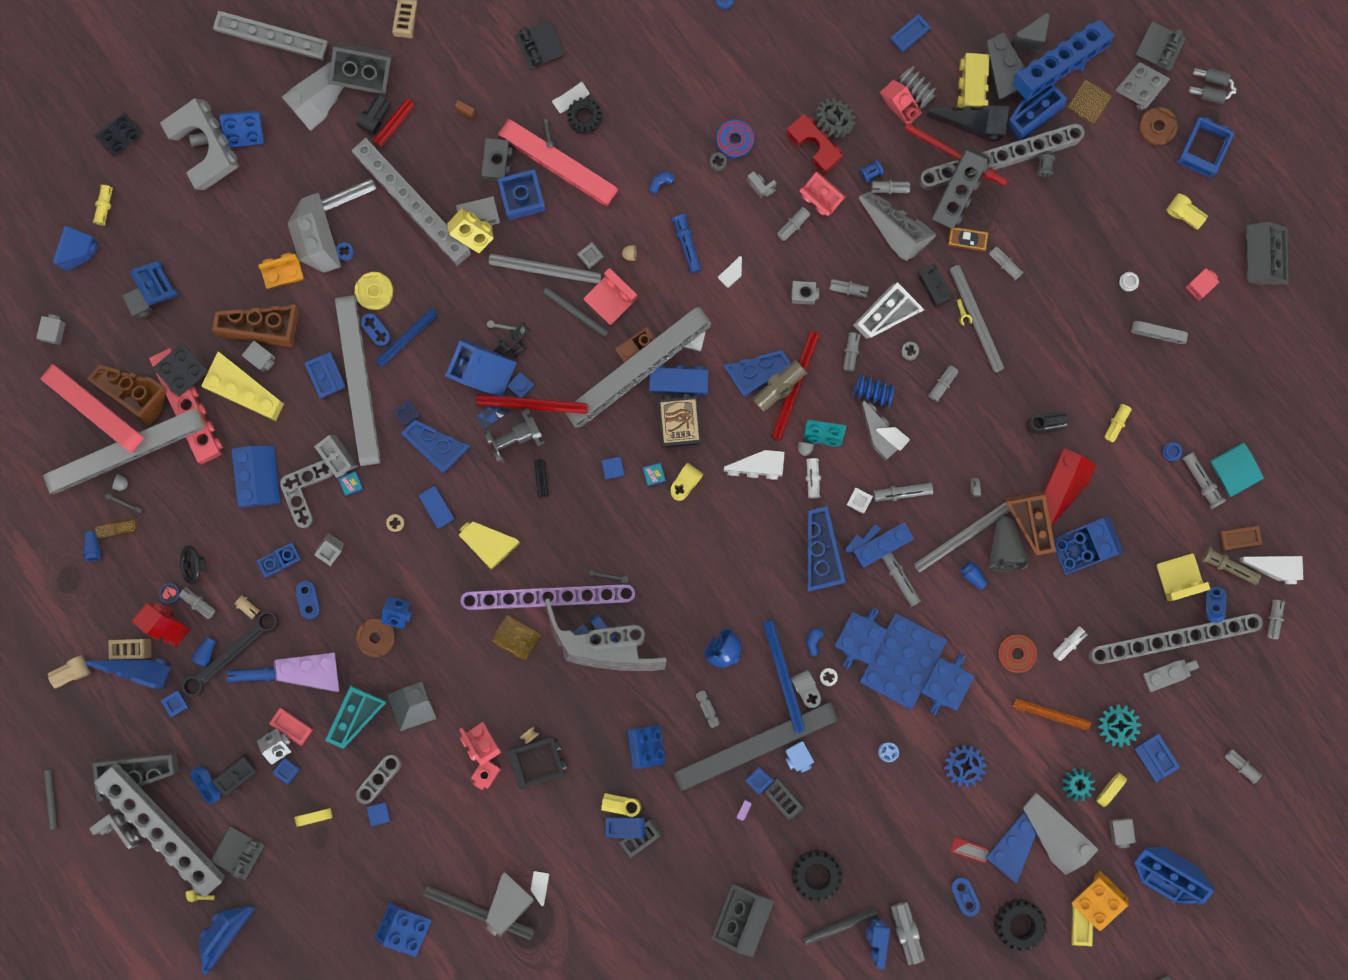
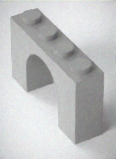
M194 98L160 122L170 140L179 141L198 128L206 134L209 142L207 156L201 163L186 172L194 189L206 190L237 169L239 164L237 156L228 145V139L219 128V122L210 111V105L205 100Z

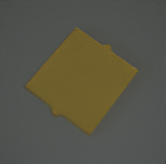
M1085 80L1067 108L1079 115V118H1084L1094 125L1112 96L1101 90L1100 86L1096 87Z

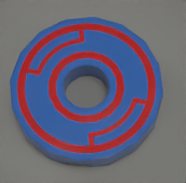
M731 120L720 127L717 132L716 142L721 153L728 158L737 159L747 155L753 148L754 133L745 122ZM738 135L741 141L738 144H733L730 141V137Z

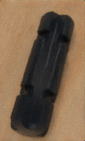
M538 459L534 461L535 469H537L535 471L536 483L539 488L537 492L539 497H547L549 494L548 488H546L548 485L546 470H544L545 461L544 459Z

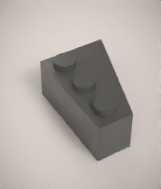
M1004 32L988 40L984 47L985 54L989 55V72L996 105L1019 93L1012 83L1015 79V73L1021 68L1025 69Z

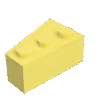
M966 53L964 59L960 60L959 69L963 73L962 78L959 77L958 82L961 96H958L957 108L961 109L965 108V106H972L973 109L980 110L983 109V106H988L986 92H988L989 55Z

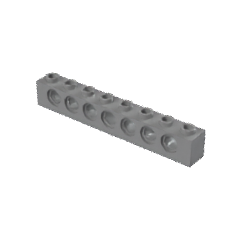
M366 138L351 150L361 164L456 266L471 255L469 248L449 235L448 226Z
M116 762L94 782L96 789L101 794H105L110 799L111 805L119 809L124 814V818L138 828V833L151 842L154 850L161 852L165 856L166 862L179 871L182 879L188 880L193 885L192 888L197 894H201L205 898L223 881L225 875ZM113 785H119L121 792L115 791ZM127 799H132L135 802V806H130L127 803ZM141 813L147 814L149 820H143ZM154 828H160L163 834H157ZM168 842L175 843L177 848H170ZM182 857H188L191 862L185 863L182 860ZM195 871H202L204 877H198Z

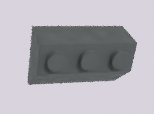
M335 41L328 84L385 95L393 52Z
M1271 222L1247 225L1246 239L1248 250L1246 257L1248 260V282L1257 285L1289 284L1287 227Z
M732 883L711 940L739 954L753 957L774 900Z

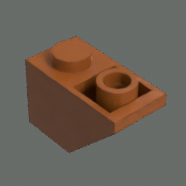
M646 327L615 348V352L624 364L655 338Z

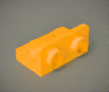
M286 253L281 255L279 259H266L262 261V264L258 265L267 290L304 280L300 261L296 254Z

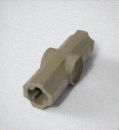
M795 360L782 373H776L768 380V385L753 398L754 402L765 412L779 398H785L791 393L792 387L807 374L806 370Z

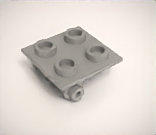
M1139 62L1119 85L1116 92L1138 103L1137 108L1142 111L1147 109L1148 105L1166 86L1170 78Z

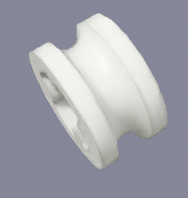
M828 668L822 671L820 675L822 684L832 686L837 682L838 676L835 670ZM824 673L834 674L835 678H832L834 681L831 683L828 680L824 681L823 676H826Z

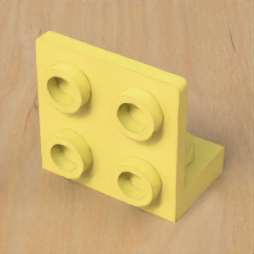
M1194 554L1185 555L1156 565L1167 602L1210 590L1209 583H1203Z

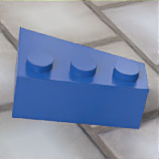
M1054 84L1028 101L1024 98L1009 119L1008 129L1019 141L1027 138L1063 110L1067 98Z

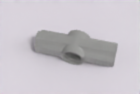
M908 902L891 906L897 926V936L900 944L903 946L908 965L924 961V955L919 943L920 936L917 926L913 922Z

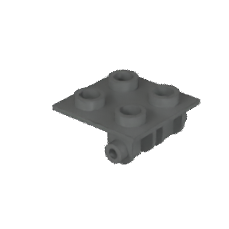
M1151 22L1135 55L1170 71L1186 37L1182 35L1183 32L1179 29L1173 32L1155 22Z
M230 826L211 862L231 872L232 876L246 880L265 845Z

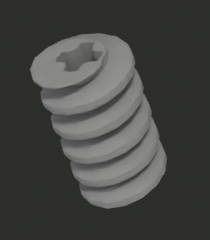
M912 66L897 81L901 80L900 83L906 85L908 90L911 91L912 97H916L915 102H922L920 108L924 109L937 97V95H934L936 88L929 90L928 88L931 83L923 84L925 77L919 79L920 71L913 73L915 66Z

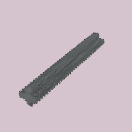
M873 906L867 909V911L864 910L855 915L853 914V916L851 915V917H846L844 920H839L835 924L832 923L828 927L826 926V928L823 927L819 930H814V932L812 931V933L810 932V934L807 933L805 936L803 935V941L808 946V944H812V941L815 943V941L817 942L821 938L824 939L828 935L831 936L833 933L835 935V932L840 933L842 929L844 931V928L846 930L849 927L851 928V925L853 927V925L856 926V924L863 923L867 919H874L876 915L879 917L877 909Z

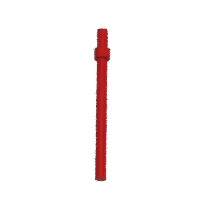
M907 123L904 130L958 161L960 160L962 153ZM990 167L987 168L985 174L981 173L984 175V178L989 181L992 179L1004 187L1008 182L1006 178L995 173L996 170Z

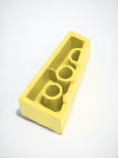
M217 352L202 383V387L276 421L284 403L228 358Z

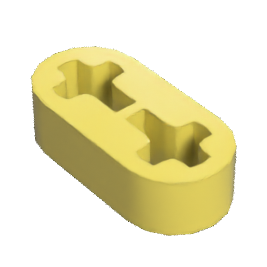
M1118 772L1098 795L1096 802L1102 807H1106L1126 783L1127 778Z
M331 808L294 818L296 827L330 819L333 816Z

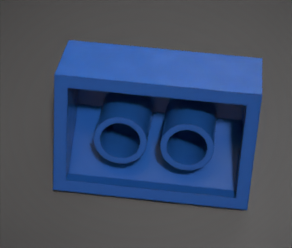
M248 446L231 449L238 507L250 508L280 504L281 497L275 446Z

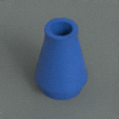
M96 532L84 533L82 556L85 557V561L100 560L102 551Z
M969 561L961 568L962 577L975 585L979 590L988 584L977 563Z
M205 637L204 641L191 655L193 656L191 661L205 668L210 662L216 642Z

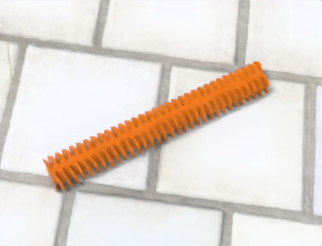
M1015 699L1012 708L1014 707L1015 709L1016 707V710L1019 708L1023 712L1025 710L1028 713L1030 712V714L1033 712V715L1035 713V715H1040V717L1042 715V718L1043 716H1045L1044 718L1047 717V719L1049 717V720L1054 719L1056 722L1059 720V723L1061 721L1063 724L1066 723L1065 725L1068 723V726L1069 724L1070 726L1073 725V727L1075 725V728L1077 726V728L1080 727V729L1082 728L1085 731L1086 729L1088 731L1091 725L1089 720L1073 717L1072 715L1023 700Z

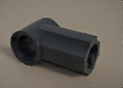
M376 94L367 110L363 111L358 117L356 126L375 135L380 128L381 119L391 103L383 96Z
M1065 411L1035 414L1028 419L1026 427L1033 434L1066 429L1068 423ZM1034 419H1037V420L1040 421V423H1041V427H1040V428H1036V427L1034 426V424H1033V420H1034Z

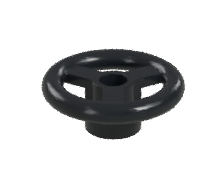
M189 545L183 548L180 556L181 573L187 583L195 584L199 579L200 572L205 570L203 556H199L195 548ZM187 569H188V571H190V573H191V575H192L193 578H190V576L188 575Z

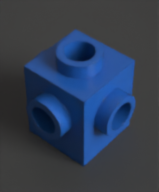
M388 597L382 610L381 623L404 629L406 622H410L412 618L411 602Z

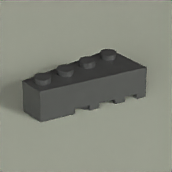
M177 751L98 759L92 763L94 782L116 762L139 787L171 776L179 771ZM114 784V790L117 792H121V787L117 784ZM95 785L97 802L107 799L108 797L105 794H101Z

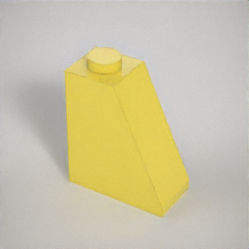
M467 522L460 529L461 533L459 536L492 570L520 544L513 537L475 522Z

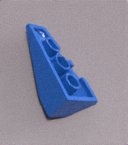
M156 658L155 661H86L88 666L109 673L114 672L116 676L127 679L131 678L130 681L154 689L165 688L172 666L166 665V660Z

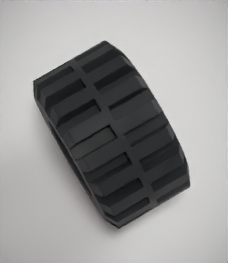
M819 850L808 851L795 861L794 868H792V881L798 893L805 899L813 902H823L837 894L839 887L842 885V869L836 859L827 852ZM814 864L823 865L829 873L828 881L818 888L810 886L805 878L807 869Z
M1013 899L1012 902L1007 901L1004 903L1005 906L998 909L999 913L995 915L996 922H994L995 932L1000 941L1012 950H1019L1021 952H1025V950L1031 951L1034 946L1038 947L1040 945L1039 942L1045 938L1043 936L1044 932L1047 933V928L1045 927L1047 921L1044 919L1045 915L1033 903L1023 899ZM1026 914L1031 920V928L1024 936L1017 937L1010 931V922L1014 916Z

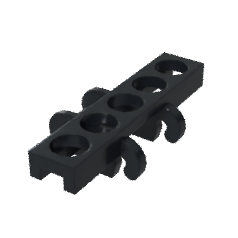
M522 322L515 330L511 329L509 331L510 335L504 341L500 340L498 342L499 346L494 352L502 356L510 353L512 357L518 358L517 354L521 350H526L525 344L521 342L522 338L531 329ZM522 327L525 329L523 334L519 332ZM508 339L512 341L510 347L506 344ZM517 344L519 347L514 351L512 347ZM501 348L504 349V351H505L504 353H501V352H500V349H501Z

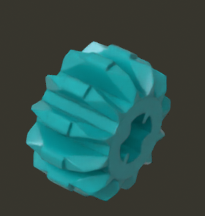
M1073 768L1072 775L1066 772L1065 775L1069 779H1062L1061 781L1067 783V786H1063L1062 790H1069L1066 793V797L1069 798L1073 795V801H1077L1078 797L1081 801H1085V795L1087 797L1092 796L1089 790H1095V787L1090 786L1091 783L1095 782V779H1088L1091 773L1087 772L1084 774L1083 768H1080L1079 772L1076 768ZM1075 782L1082 784L1081 788L1078 787L1079 790H1077V786H1074Z

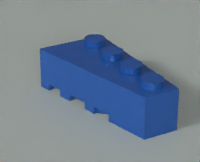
M829 507L809 510L807 592L847 583Z

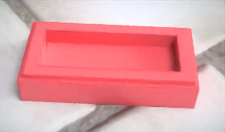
M281 707L269 723L281 733H285L300 746L304 744L313 731L311 727Z

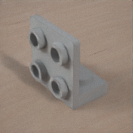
M123 813L108 814L89 828L93 835L99 833L101 835L108 834L115 830L128 849L141 844L139 834L134 829L131 830L128 825L129 822L124 818Z

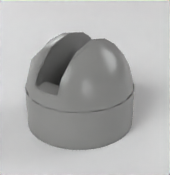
M807 442L798 443V451L801 455L808 456L812 453L814 444Z
M117 474L112 489L122 491L127 488L128 481L124 476Z

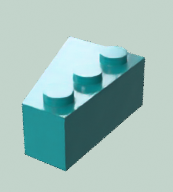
M350 685L325 741L344 749L387 703L386 700Z

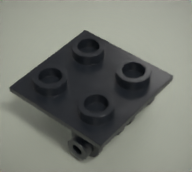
M550 20L528 30L524 27L519 30V34L515 35L530 70L565 55Z
M123 112L94 135V137L115 157L140 137L143 132Z
M183 343L152 368L178 397L208 373L206 368Z

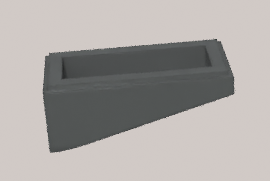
M778 778L764 790V793L790 822L805 810L802 804ZM780 786L782 789L773 796L771 793ZM785 792L787 795L778 802L776 799ZM791 799L792 801L785 808H783L782 805L787 800ZM796 804L797 808L789 814L787 811Z
M654 818L645 822L644 833L649 838L648 841L644 837L639 838L642 845L638 843L636 838H624L619 842L630 858L664 834ZM629 839L636 847V850H633V848L627 842Z

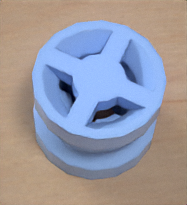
M886 742L880 745L878 755L885 762H893L898 758L899 750L895 744Z

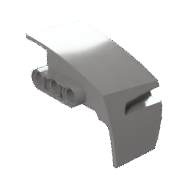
M545 599L552 633L557 645L562 646L566 661L589 667L619 671H657L665 669L666 658L638 659L637 647L642 645L644 641V630L640 626L632 625L593 630L588 634L574 635L571 631H562L558 628L550 600ZM637 632L641 637L638 640H633L630 638V634ZM618 635L621 637V640L614 643L610 640V637ZM598 637L601 639V643L593 645L590 640Z

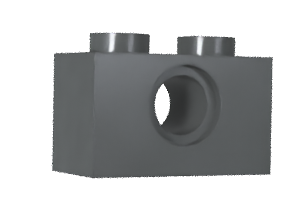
M485 139L481 173L483 180L498 182V178L510 176L511 166L508 165V158H512L513 147H510L509 140ZM501 157L503 160L500 164H494L493 159Z

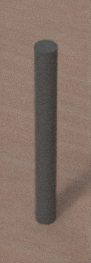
M548 287L544 289L543 294L604 338L607 336L609 331Z

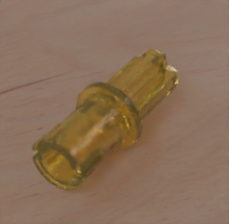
M133 519L118 523L113 521V524L97 526L95 528L98 538L112 535L117 537L119 534L136 531Z

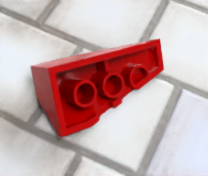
M1065 448L1059 451L1043 490L1046 496L1051 527L1089 484L1096 467L1094 463L1082 455Z

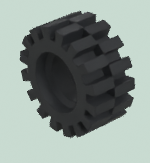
M580 97L578 101L575 99L573 104L569 105L567 118L572 130H576L579 134L582 132L584 135H587V132L591 134L594 129H598V126L601 125L602 113L599 104L595 103V100H589V97H585V99ZM580 110H589L592 113L591 120L586 123L580 122L577 118Z

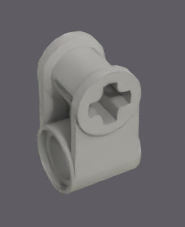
M807 669L791 677V681L804 704L809 708L817 707L821 702V696L809 670ZM809 694L817 696L816 704L813 705L811 702H807Z

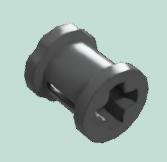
M1039 154V170H1037L1036 175L1052 177L1054 173L1052 172V166L1055 156Z

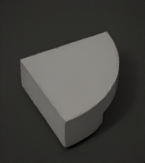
M979 478L970 479L971 497L981 496Z

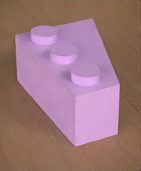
M335 653L273 661L275 681L339 692Z

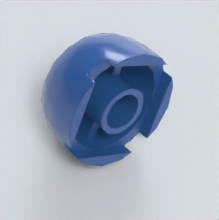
M725 628L719 632L721 636L717 640L713 637L704 652L706 656L704 659L713 666L725 668L732 664L735 665L741 658L742 644L739 637L729 628Z

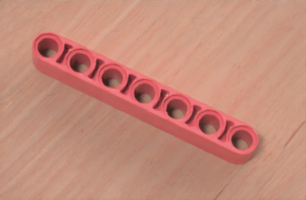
M510 119L507 120L498 133L500 139L509 140V144L605 206L609 205L618 191L614 185L555 147L548 148L544 140Z
M53 363L40 378L129 452L133 453L144 439L139 432Z

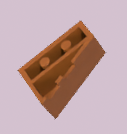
M1040 491L1004 498L1036 556L1056 552L1044 492Z

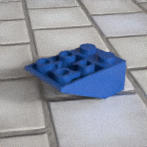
M462 339L459 341L445 376L496 396H503L517 362L467 339Z
M1110 516L1053 538L1056 554L1065 575L1124 552Z

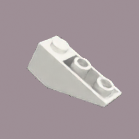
M764 450L725 466L724 472H728L727 475L739 476V473L747 474V477L758 478L759 475H765L766 479L778 480V477H782L784 452Z

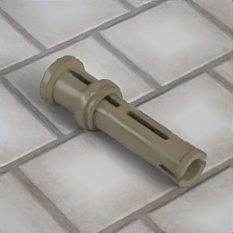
M1211 546L1207 547L1202 556V562H1208L1216 566L1218 570L1224 569L1253 585H1257L1260 581L1261 574L1230 560L1227 554H1220L1214 551Z

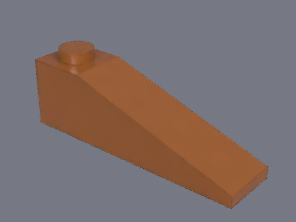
M99 365L87 378L91 384L148 427L162 411L166 388L152 378L140 377L134 373L128 374L103 365Z

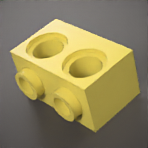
M463 208L447 223L449 235L477 253H480L494 238L492 226L488 222L481 221L473 212H467Z

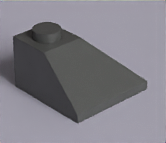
M419 682L387 694L400 732L437 719L425 682Z

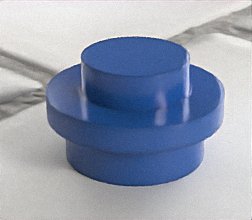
M1169 442L1163 447L1162 453L1166 460L1176 461L1182 456V448L1176 442Z

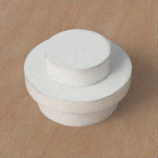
M1126 272L1120 277L1119 284L1123 290L1133 291L1139 285V278L1135 273Z

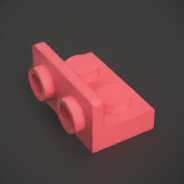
M484 722L468 732L463 728L459 729L462 735L460 740L465 747H469L470 750L467 753L472 761L477 760L480 765H483L501 753Z

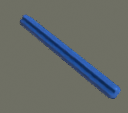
M773 620L765 621L763 626L795 733L804 732V723Z

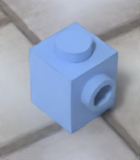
M803 741L785 750L788 756L785 760L791 770L794 768L796 771L800 770L803 773L812 768L811 764L814 761Z

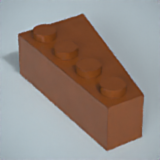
M296 304L284 307L271 306V308L217 311L215 312L212 331L216 337L249 342L255 341L256 343L293 348L299 309Z

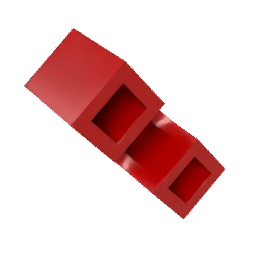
M803 114L787 128L786 135L798 148L805 142H813L818 146L819 151L812 157L811 162L823 175L841 161L843 156L841 149L836 144H831L828 135L818 130L815 121L810 116L806 117Z

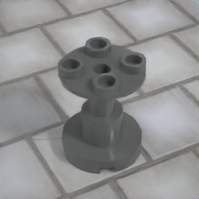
M529 409L521 411L525 421L511 427L513 431L499 438L493 439L489 429L486 428L487 432L484 435L488 444L493 443L495 447L493 454L497 462L502 461V463H505L499 450L517 441L519 444H522L534 438L537 446L545 444L543 438L539 439L542 436L532 415L527 416L530 414Z

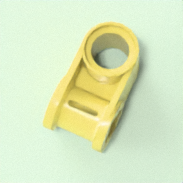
M687 463L671 486V496L677 501L684 500L698 484L703 473ZM680 487H682L683 494L679 493L677 495L675 488L679 489Z

